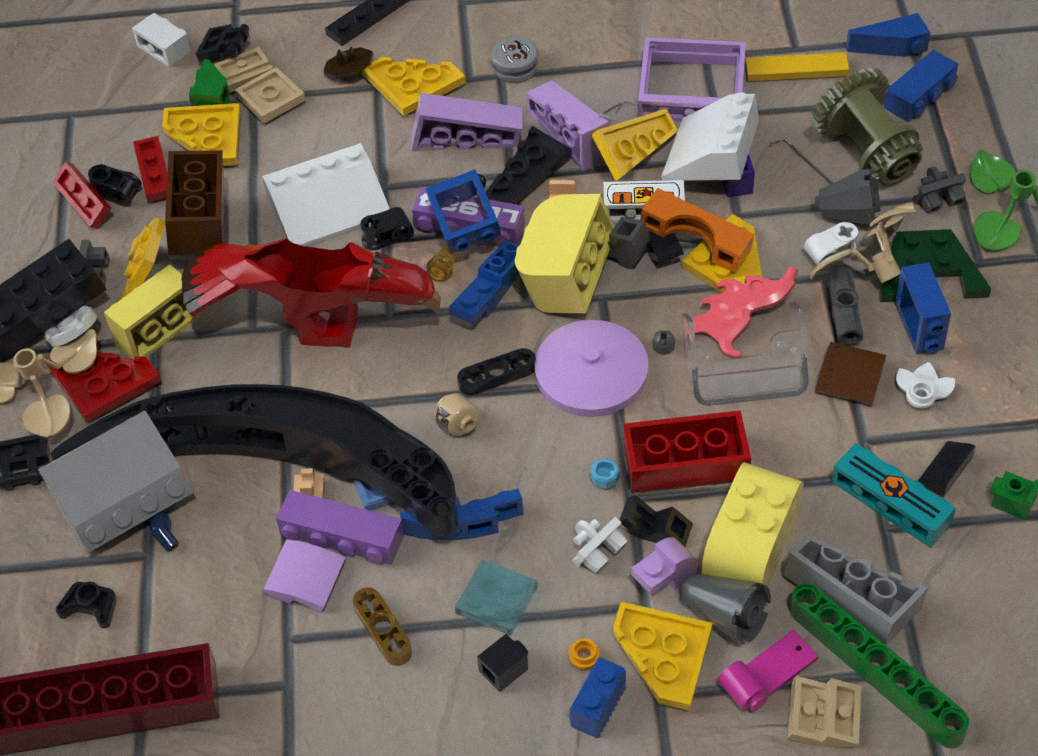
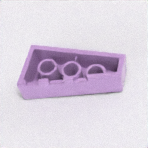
M553 80L526 92L527 111L552 138L572 149V156L570 158L582 171L605 161L592 134L599 129L608 127L609 121L602 116L599 117L598 113Z
M420 93L412 128L411 151H421V147H433V150H444V146H459L460 149H470L474 145H482L483 148L517 147L522 132V107Z

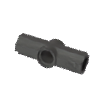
M837 267L834 271L828 273L832 301V318L835 321L838 342H842L847 346H855L856 343L863 340L858 307L859 295L855 290L852 271L847 270L846 267Z

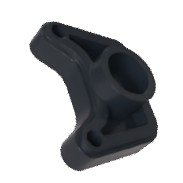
M75 582L56 606L55 610L61 619H65L77 612L93 615L96 617L99 627L105 629L111 625L117 598L112 589L98 586L95 582Z

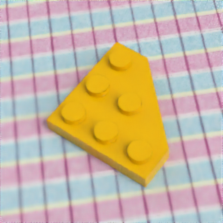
M380 57L362 70V75L403 116L417 109L420 93L443 96L466 83L465 75L453 63L441 61L440 65L427 64L426 60L406 59V62L392 61V57Z
M239 103L164 108L162 128L167 136L189 151L223 150V166L238 164L241 117Z
M732 214L726 219V221L755 234L754 226ZM755 235L751 252L736 273L711 262V248L705 240L682 260L681 268L721 293L726 290L725 288L717 289L716 284L721 280L735 279L745 284L746 276L762 277Z
M621 601L613 625L614 637L658 704L690 711L713 623Z

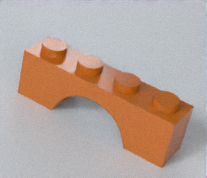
M659 188L655 190L641 211L640 220L645 221L648 231L662 238L676 232H689L698 235L711 248V262L734 273L738 271L751 252L755 234Z

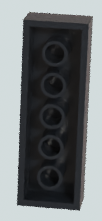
M69 238L0 284V362L107 290L95 270Z

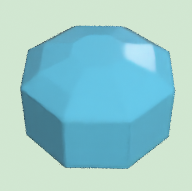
M606 458L595 461L590 470V478L594 485L604 489L615 486L620 477V469L616 462Z

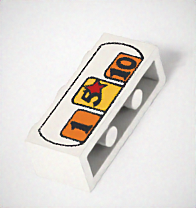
M684 180L603 182L604 203L612 223H618L621 217L640 220L642 208L657 188L672 193L685 201Z

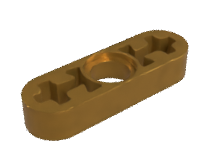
M370 587L358 590L353 597L355 612L385 660L394 666L407 663L412 656L411 642L379 592ZM364 600L373 603L375 611L373 614H371L368 606L363 604ZM385 620L391 623V627L385 632H378L374 629L375 624L379 621ZM394 638L397 647L403 649L401 653H397L395 650L392 651L391 639Z

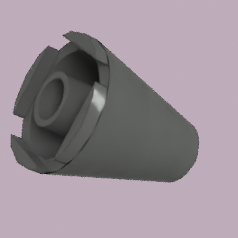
M694 573L686 577L680 587L684 603L740 644H745L744 640L750 642L754 640L767 619L768 613L764 612L763 609L765 602L770 604L771 594L770 589L762 583Z

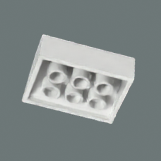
M742 92L731 94L682 118L661 176L662 180H741L747 155L749 154L759 122L755 94Z
M361 143L262 176L266 197L286 238L301 246H309L358 229L364 217L390 209L371 161Z

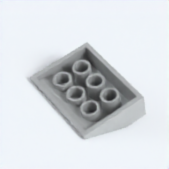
M146 411L135 415L38 469L77 542L87 553L194 493L180 465Z

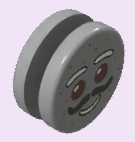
M508 37L500 40L493 47L491 53L492 68L494 74L499 79L512 83L522 82L530 79L537 72L538 51L532 41L523 37Z

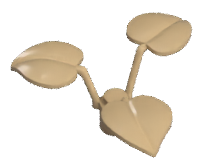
M914 202L899 205L878 216L870 223L871 227L877 223L878 226L870 230L862 238L864 240L876 234L882 252L871 257L873 263H870L856 249L845 250L820 262L810 274L811 281L825 265L848 257H857L867 266L869 272L875 270L881 283L899 275L901 271L891 253L886 231H897L904 219L903 215L890 219L892 216L900 213L916 212Z
M86 330L66 344L58 347L55 345L50 353L52 361L45 359L42 354L37 356L32 349L25 348L15 354L13 358L14 364L9 362L0 363V404L7 403L14 398L16 388L22 386V377L33 382L41 398V401L31 403L23 413V424L30 433L49 438L58 435L67 426L71 416L70 404L60 394L46 398L38 382L43 372L42 363L56 370L63 367L69 374H77L87 370L94 364L97 357V334L95 330Z

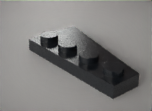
M532 126L528 131L525 141L522 140L518 145L517 152L513 158L510 157L506 162L504 171L497 175L487 189L486 195L488 199L517 204L572 156V149Z

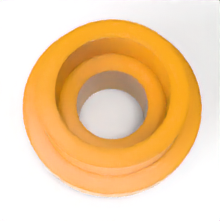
M578 639L569 648V661L578 669H591L597 659L600 658L599 647L590 639ZM582 653L590 655L587 658L579 657V655Z

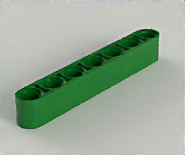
M802 583L794 588L790 613L795 621L940 745L951 749L962 745L969 726L968 715L963 709L816 586ZM800 602H808L810 605H804ZM823 622H832L834 625H827ZM852 641L857 643L858 645H850L847 642ZM871 662H879L883 666H875ZM896 683H904L908 687H900ZM921 704H929L932 708H924ZM945 725H953L958 730H950Z

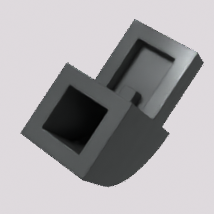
M621 217L609 234L612 245L608 257L617 258L620 265L624 267L634 265L650 241V234L645 221Z

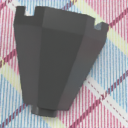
M874 169L857 171L820 189L819 196L814 198L816 211L821 212L822 217L865 225L870 224L877 218L875 217V212L881 211L877 179L870 178V174H875Z

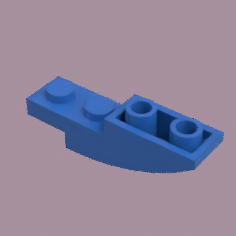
M505 240L480 265L478 277L450 305L449 314L472 324L480 316L487 318L506 294L519 273L515 265L516 250L519 245Z
M519 488L511 491H502L497 495L481 500L475 499L464 505L460 504L458 496H456L458 526L456 531L449 536L434 534L407 512L400 513V519H402L404 535L430 540L471 539L499 533L498 522L523 515V501Z

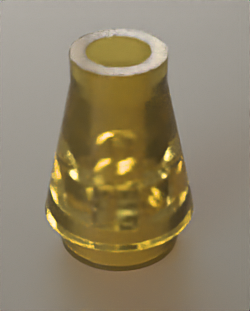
M444 244L427 263V272L431 279L436 282H444L452 276L457 252L450 254L447 244Z

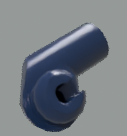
M162 511L151 517L150 532L164 549L169 552L179 543L170 532V517Z

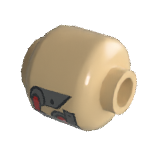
M459 393L442 397L437 404L435 413L437 422L453 436H461L471 432L476 426L479 415L477 407Z

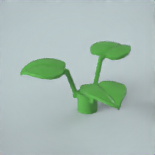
M980 149L971 166L970 175L973 186L978 191L988 195L995 193L998 189L1001 192H1005L1010 188L1012 200L1004 217L996 211H987L980 214L974 222L973 232L979 246L984 250L1002 251L1013 246L1020 236V225L1013 220H1009L1016 202L1024 201L1033 194L1038 207V186H1034L1036 179L1032 172L1028 170L1015 172L1013 166L1006 160Z

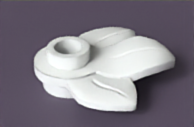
M929 362L917 368L913 373L900 368L896 376L898 386L906 392L907 401L912 406L921 409L932 406L935 400L947 398L955 387L954 378L943 377L938 379L933 366Z

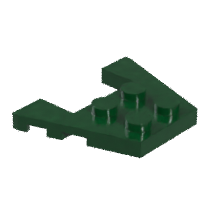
M951 229L896 232L891 253L900 271L901 267L929 262L935 277H960L964 299L990 297L991 288ZM900 274L883 283L880 302L896 301Z

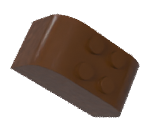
M223 150L168 152L165 225L169 259H190L196 255L199 249H203L208 244L225 243Z

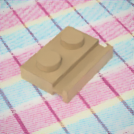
M260 47L236 55L235 58H229L214 64L227 79L229 93L234 92L238 87L273 69V66L270 65L269 60Z

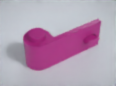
M793 629L745 665L743 661H736L729 665L721 673L718 682L743 711L751 710L754 712L766 703L770 695L819 658Z

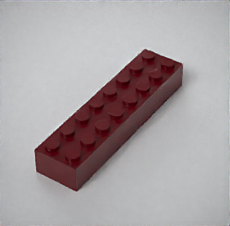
M209 643L0 678V754L220 717L216 664Z

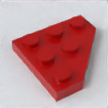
M97 352L94 364L87 370L77 374H69L63 367L56 370L46 365L86 423L162 382L159 373L146 357L140 356L128 359L120 358L119 354Z

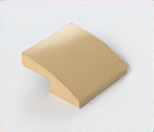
M795 676L791 681L787 739L823 746L857 747L859 745L862 686L833 678L826 684Z

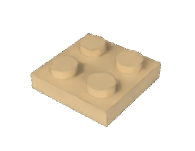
M278 67L235 89L236 97L263 123L306 101L305 93Z

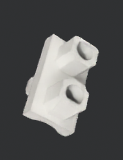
M614 517L597 533L596 529L600 526V523L596 519L590 523L580 520L575 525L578 535L573 540L577 545H581L584 541L587 544L577 553L578 555L572 562L577 567L583 563L587 568L597 573L609 560L598 548L604 544L615 555L628 542L623 533L618 529L621 522Z

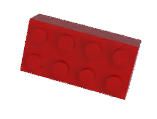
M741 410L623 424V447L631 492L733 481L743 462L751 464L752 458Z

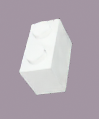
M152 13L132 28L137 47L168 67H171L191 52L189 36L182 28L179 29L171 24L168 19L162 18L155 13Z

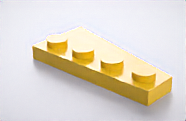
M666 108L599 129L592 134V137L615 181H617L673 136L678 129Z

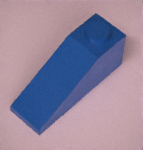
M916 13L848 30L846 50L853 53L906 57L926 52L931 32L920 15Z

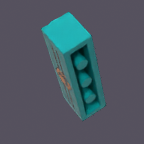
M855 443L834 465L833 484L931 548L952 525L956 508L948 500L938 497L926 489L922 483L904 475L896 466L884 462L871 450L864 449Z

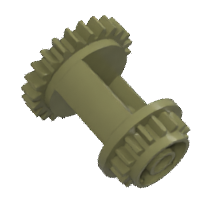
M863 67L859 73L854 70L850 77L845 75L843 81H836L833 89L828 88V94L819 98L821 102L814 105L816 110L811 112L813 117L810 120L818 133L823 137L827 135L830 138L833 135L838 137L839 135L848 134L863 153L859 162L860 170L873 168L875 174H870V177L876 178L877 182L881 184H893L904 179L916 169L922 158L920 151L923 150V147L919 142V133L913 126L903 125L898 127L882 107L885 95L889 93L887 90L890 87L889 80L878 68L870 67L866 70Z

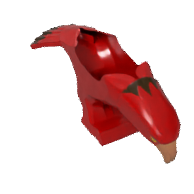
M287 238L263 245L208 244L203 249H199L196 255L190 258L187 266L184 267L181 277L184 305L190 315H197L210 305L239 289L260 291L282 303L283 318L298 329V339L301 345L350 348L358 313L357 303L424 305L437 312L441 297L434 288V283L429 273L424 269L377 251L373 253L352 242H349L345 248L336 250L301 246Z

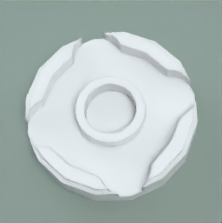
M82 306L63 319L58 325L56 324L45 332L44 338L51 347L66 344L90 328L96 321L97 314L92 307Z

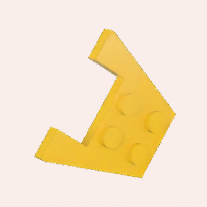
M155 217L148 225L144 226L142 232L132 241L127 258L129 262L124 271V276L128 278L124 290L115 303L144 283L155 263L165 227L164 220Z

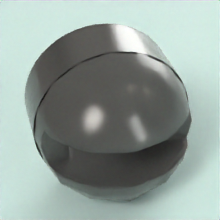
M659 330L656 332L652 341L653 350L662 355L671 353L675 348L674 335L670 331ZM661 339H666V345L661 344Z

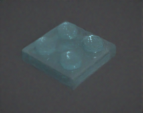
M482 559L455 606V614L511 636L538 587L537 580Z

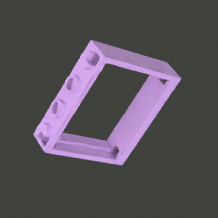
M645 37L638 97V117L667 108L673 121H682V118L722 99L717 97L648 94L652 61L736 65L735 94L743 92L746 42Z

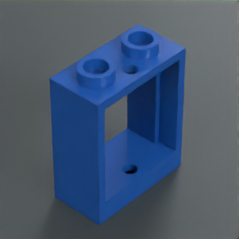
M476 169L425 188L430 206L450 254L465 251L472 245L491 241L496 236L501 235L498 220ZM478 194L488 219L451 233L440 207Z
M926 262L901 267L895 304L916 354L934 353L938 350H943L951 311L930 263Z

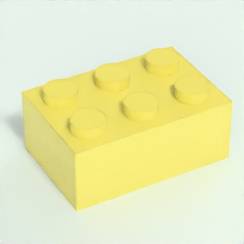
M170 264L104 311L116 348L129 359H134L135 356L148 357L200 318V313L195 316L189 314L184 305L182 274Z

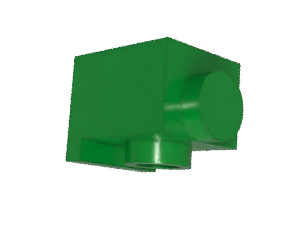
M1005 471L1002 478L996 476L990 489V493L994 495L991 507L1026 520L1038 495V480L1035 479V482L1008 471Z

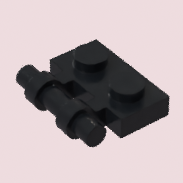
M229 24L209 28L196 52L199 62H203L204 59L215 62L221 59L226 52L230 58H235L236 55L241 53L243 43L249 37V26L242 24L240 27L233 28Z
M35 434L0 441V488L4 487L5 490H8L22 483L30 482L31 485L41 483L43 478L38 471L40 469L38 464L50 462L48 438ZM27 467L28 471L12 474L13 469Z

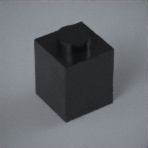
M505 634L477 656L479 672L501 692L528 670V651L519 640L514 641Z

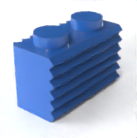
M603 658L597 659L569 709L571 717L570 726L594 738L601 737L600 733L603 732V727H606V722L612 716V711H615V706H618L620 696L626 690V670L624 667Z

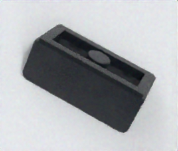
M947 441L918 482L922 483L925 488L945 497L973 458L976 446L970 443Z

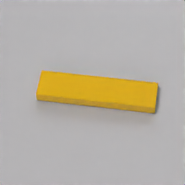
M846 52L745 58L748 81L849 76Z

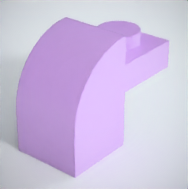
M668 537L655 544V551L631 568V575L651 595L666 584L675 591L681 586L686 577L694 573L698 574V560L676 538Z

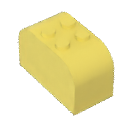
M562 194L551 197L535 209L528 226L525 227L523 239L516 250L515 265L534 306L540 311L547 313L587 312L612 245L609 234L614 229L601 194Z
M743 462L710 532L703 556L702 574L758 582L768 587L800 513L804 482Z

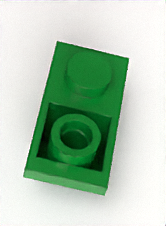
M206 59L203 60L201 68L197 70L194 87H191L189 91V99L193 102L194 106L228 104L230 100L227 79Z

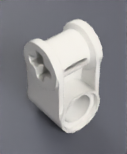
M849 222L839 223L808 238L804 244V250L815 264L818 265L834 254L848 249H856L855 240L858 237V229ZM843 259L835 260V261H833V262H831V263L825 265V266L822 267L821 269L829 268V267L832 266L833 264H835V263H837V262H839V261H841V260H843Z

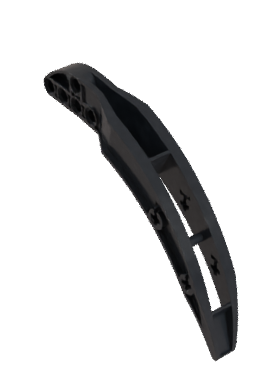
M231 384L201 387L154 396L130 404L96 421L61 443L50 453L54 461L135 415L146 411L173 456L240 454L289 461L323 471L338 478L362 480L391 499L438 536H449L456 531L458 526V506L453 477L446 463L435 451L411 434L398 428L364 403L313 389L286 385Z

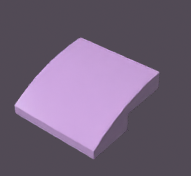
M286 539L262 592L288 604L295 600L316 611L322 612L346 557L316 545Z

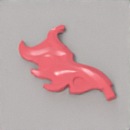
M788 267L784 278L779 280H770L761 276H746L745 284L735 279L721 280L716 284L717 289L725 288L726 290L721 294L711 295L701 302L702 306L710 305L711 308L703 315L696 316L690 320L686 328L688 340L692 341L694 334H708L719 343L723 354L735 360H740V352L732 348L733 341L751 323L750 316L753 312L773 307L790 294L795 287L794 280L798 270L794 267Z

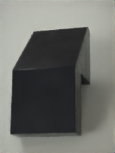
M649 231L650 241L647 248L650 259L662 262L684 255L675 233L662 238Z
M636 495L627 498L619 520L624 527L639 539L657 543L665 538L674 537L684 547H686L693 525L690 520L673 506L656 512Z

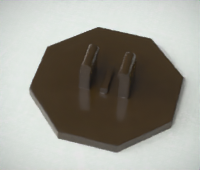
M350 47L349 50L342 52L339 49L336 56L326 61L323 71L324 75L335 79L355 75L371 65L374 53L362 47L354 49Z

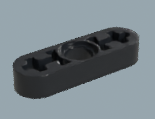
M520 348L465 367L457 375L458 388L465 395H476L530 376L535 371V354L530 349ZM493 368H502L504 370V373L499 376L491 375L489 372ZM467 379H471L472 381H475V382H474V383H470Z

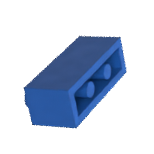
M933 49L887 88L889 93L885 95L884 109L906 122L911 121L916 115L920 116L931 102H936L945 90L951 89L958 79V75H956L958 63Z

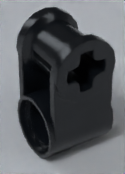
M104 164L95 165L88 171L90 184L102 198L120 206H128L131 202L132 194L134 191L139 190L142 184L135 174Z
M393 207L374 215H368L360 223L361 230L364 232L362 245L368 250H379L395 243L407 241L414 234V228L401 207Z

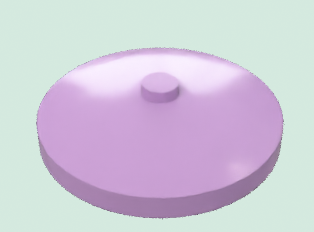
M602 320L577 321L560 327L543 341L536 354V382L543 396L551 404L565 412L587 417L608 415L629 406L642 393L648 379V356L640 340L632 332L620 325Z

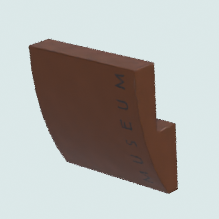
M830 342L815 393L872 407L886 355Z

